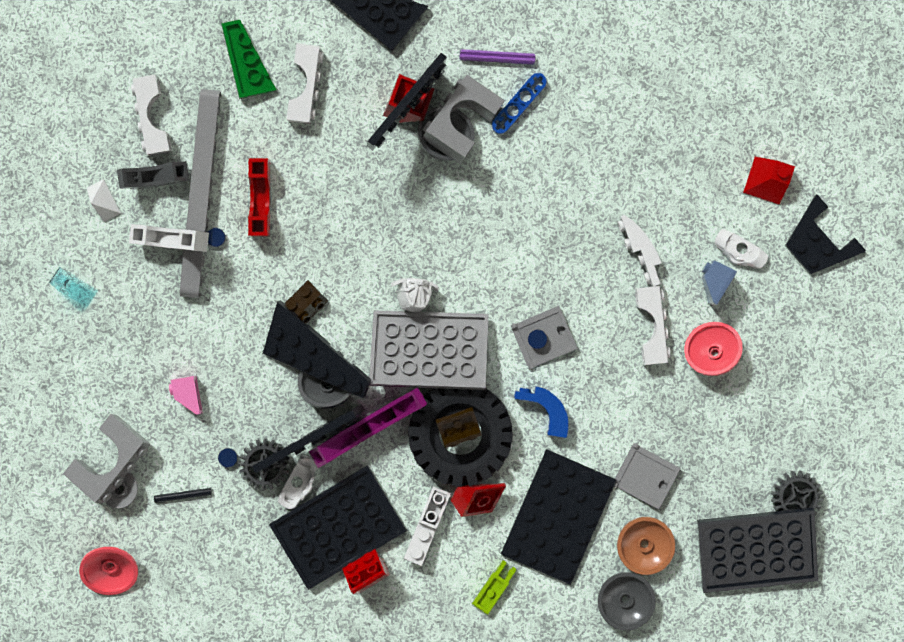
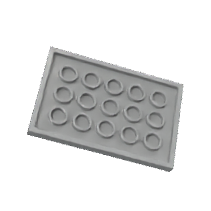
M374 310L369 374L371 381L369 386L486 390L489 314Z

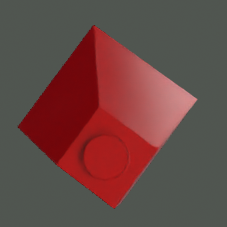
M401 74L398 75L383 116H389L417 82L416 80ZM431 88L427 94L424 93L420 98L421 101L415 109L411 108L406 117L402 118L399 123L423 121L435 88Z
M755 156L743 193L780 204L790 184L795 166Z
M505 483L457 487L451 502L461 517L491 513L506 485Z

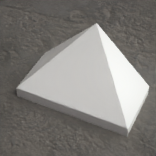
M104 179L87 187L90 202L104 222L121 214Z

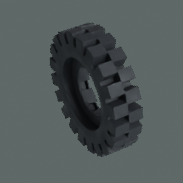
M435 388L424 396L427 405L413 412L408 429L410 450L418 466L428 476L435 478L438 482L462 487V485H475L482 480L485 481L492 477V474L498 471L503 466L505 459L508 458L513 440L511 419L502 401L487 388L486 390ZM472 407L482 431L480 443L470 453L463 455L451 453L441 443L436 420Z

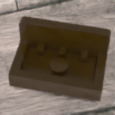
M307 280L285 302V306L291 312L294 311L298 318L307 324L318 311L324 308L329 300Z
M472 407L436 420L445 448L455 447L467 440H475L482 435Z

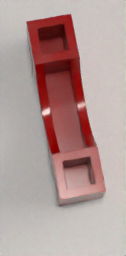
M248 158V178L250 184L248 236L270 237V160L268 158Z

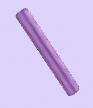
M462 49L460 50V60L533 65L535 63V54Z

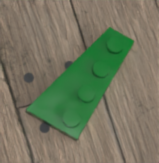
M241 20L221 23L239 99L277 91Z

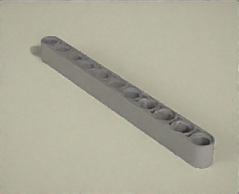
M201 89L186 230L205 232L208 229L209 218H207V211L210 210L211 199H209V192L212 191L213 180H211V173L214 172L215 162L213 161V153H216L217 142H215V134L218 133L219 123H217V115L220 114L219 96H221V91ZM184 250L180 281L181 297L200 298L201 296L199 293L203 278L201 270L204 267L205 259L202 251Z

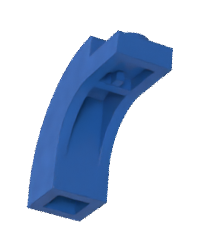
M535 386L534 393H530L531 389L520 387L519 391L515 390L514 399L533 401L544 406L549 416L547 435L567 438L568 416L562 402L553 393L539 386Z

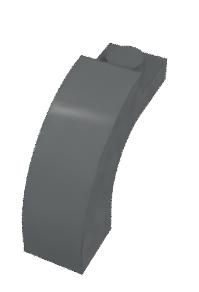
M187 161L117 170L120 189H144L189 181Z

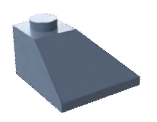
M713 260L711 263L707 262L701 272L704 273L702 280L708 304L717 305L737 271Z

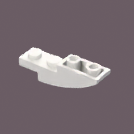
M626 215L620 216L618 226L621 232H625L627 239H624L627 251L631 250V253L640 252V255H637L640 266L644 265L646 273H644L646 283L650 284L651 287L659 285L660 281L655 265L661 264V260L654 245L633 220Z
M434 486L432 487L404 560L422 566L451 493Z

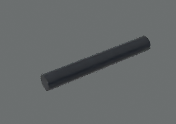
M211 488L154 495V502L159 503L210 496L212 491Z

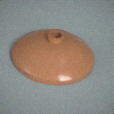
M639 517L628 522L621 530L617 540V551L621 561L628 569L637 574L651 575L662 571L671 562L675 552V540L671 530L662 521L653 517ZM642 541H647L648 546L642 547Z

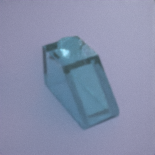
M61 267L57 269L49 281L59 292L87 307L98 291Z

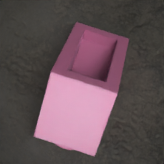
M190 376L171 380L169 391L174 396V399L196 415L203 413L197 377Z

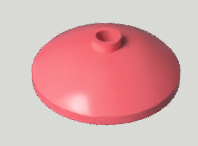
M708 322L698 326L689 334L684 347L685 357L690 367L706 376H719L729 372L738 364L743 352V345L738 332L730 325L722 322ZM718 352V355L712 356V353Z
M100 547L88 552L83 557L80 563L79 574L82 582L90 590L103 595H116L129 590L135 584L138 577V565L135 559L122 549Z

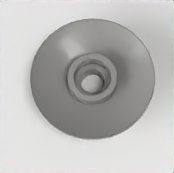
M131 473L126 474L123 478V483L118 488H115L111 493L112 497L106 504L113 508H125L135 500L138 493V484ZM121 486L124 487V492H123V493H121V492L119 491V488H120Z

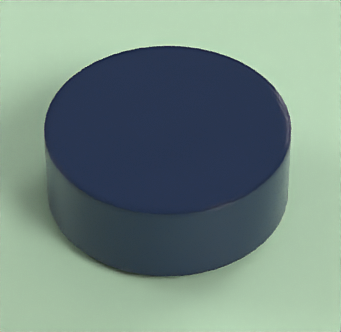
M212 228L208 231L209 245L220 247L224 244L226 235L223 230Z
M540 329L533 330L528 336L529 345L535 349L544 347L548 340L546 333Z
M225 448L218 455V461L223 467H232L238 460V455L232 448Z

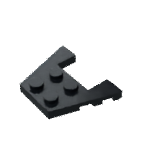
M818 194L813 197L785 244V247L809 274L823 270L866 251L856 238L850 240L839 250L815 223L814 219L828 208Z

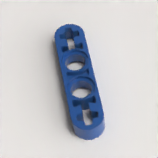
M534 73L492 122V129L495 133L504 134L544 89L547 80L542 73ZM539 77H541V83L543 85H537L534 88V90L537 92L536 94H534V92L526 86L529 84L530 87H532V85L535 82L533 78L538 79ZM523 91H527L531 95V99L527 102L520 99V94ZM516 106L518 114L510 116L507 112L508 107ZM504 113L505 116L512 121L511 123H509V121L507 120L504 123V130L502 128L497 130L496 122H501L504 119V117L501 116Z

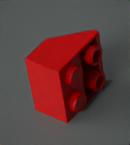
M376 549L342 568L350 591L355 595L390 575L385 562Z

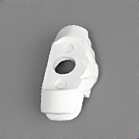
M721 229L716 236V247L723 251L722 254L726 255L731 263L743 265L744 267L750 266L754 269L762 268L766 264L768 255L759 247L735 233ZM739 243L746 245V253L740 254L737 251L736 247Z
M301 456L294 466L278 498V503L288 509L295 508L299 501H302L311 492L316 464L311 457ZM294 477L302 478L303 483L300 487H294L291 484Z

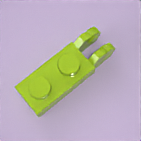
M504 560L501 561L495 572H492L472 602L474 606L487 615L508 586L509 580L516 571V568L512 567L509 569L505 579L502 578L499 574L506 566L507 562Z

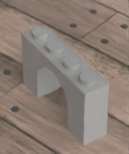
M466 75L463 80L459 79L454 86V89H456L454 93H449L443 101L446 104L443 108L438 107L433 115L435 117L433 122L428 121L423 128L425 134L422 139L460 165L475 143L453 127L450 113L458 108H468L491 122L505 102L504 99L469 75Z
M110 414L99 429L117 446L118 460L115 467L107 474L99 475L84 461L74 459L63 473L94 503L99 504L109 501L112 497L111 493L123 483V478L135 468V463L147 453V448L150 446L146 439L118 415Z

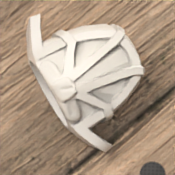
M403 278L391 283V287L398 285L395 293H397L401 309L411 312H420L425 309L432 294L431 289L439 292V287L436 284L425 279Z

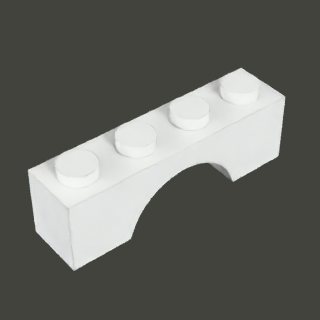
M296 44L294 63L306 73L307 84L304 92L299 97L289 100L286 118L288 122L311 125V120H315L316 109H313L314 101L318 100L319 90H315L316 82H320L321 71H318L319 63H323L324 52H321L320 46Z
M150 75L133 78L131 91L137 100L134 107L136 114L140 116L138 128L140 134L143 133L144 141H141L143 152H146L148 156L172 152L169 133L157 129L150 118L152 104L162 96L158 76Z
M131 224L129 243L207 252L209 233Z
M660 286L636 288L637 308L646 311L654 322L652 337L648 342L641 345L643 365L668 363V358L671 357L670 348L666 347L668 329L664 328L663 321L666 320V310L662 309L661 301H664V292L660 290Z

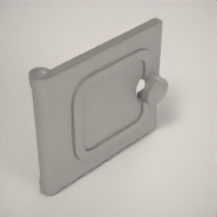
M560 306L511 325L528 369H533L535 366L578 349ZM536 329L543 330L548 338L546 345L540 349H535L528 343L529 334Z
M633 443L615 477L617 480L614 487L620 488L647 504L660 509L681 468L640 447L637 443Z

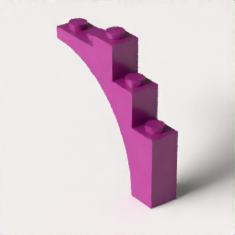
M418 387L308 451L316 466L320 468L366 439L427 405L424 396Z

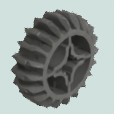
M267 438L263 440V444L258 439L256 440L257 446L252 442L249 444L251 450L244 448V452L247 455H240V458L244 459L245 462H239V466H244L245 468L239 470V472H246L247 475L243 477V480L249 477L251 479L248 482L249 486L253 482L256 483L254 489H258L260 484L262 485V491L266 490V485L272 490L274 488L273 483L279 487L281 484L278 479L284 482L286 478L282 474L288 475L290 473L285 468L291 467V464L285 462L271 464L272 469H280L277 476L270 480H267L269 470L265 473L260 471L261 479L254 476L250 470V467L269 456L268 450L274 453L280 451L279 449L282 444L279 443L274 447L275 440H272L270 445H268ZM262 449L261 459L250 461L252 454Z
M791 471V477L784 473L783 475L786 480L778 478L777 480L781 483L780 486L773 484V487L778 489L777 492L771 491L772 495L777 496V498L771 499V502L778 503L773 507L775 510H788L785 506L797 504L800 509L806 508L805 500L811 492L812 499L807 508L821 509V506L817 504L824 500L818 497V495L823 494L822 490H817L821 487V484H814L817 479L815 477L810 478L809 473L803 476V471H798L796 476L795 471ZM802 481L809 487L799 490L793 482ZM788 486L789 495L783 500L784 490ZM795 491H796L797 493L801 494V495L799 496V499H800L799 501H800V502H798V500L794 499V498L796 497Z

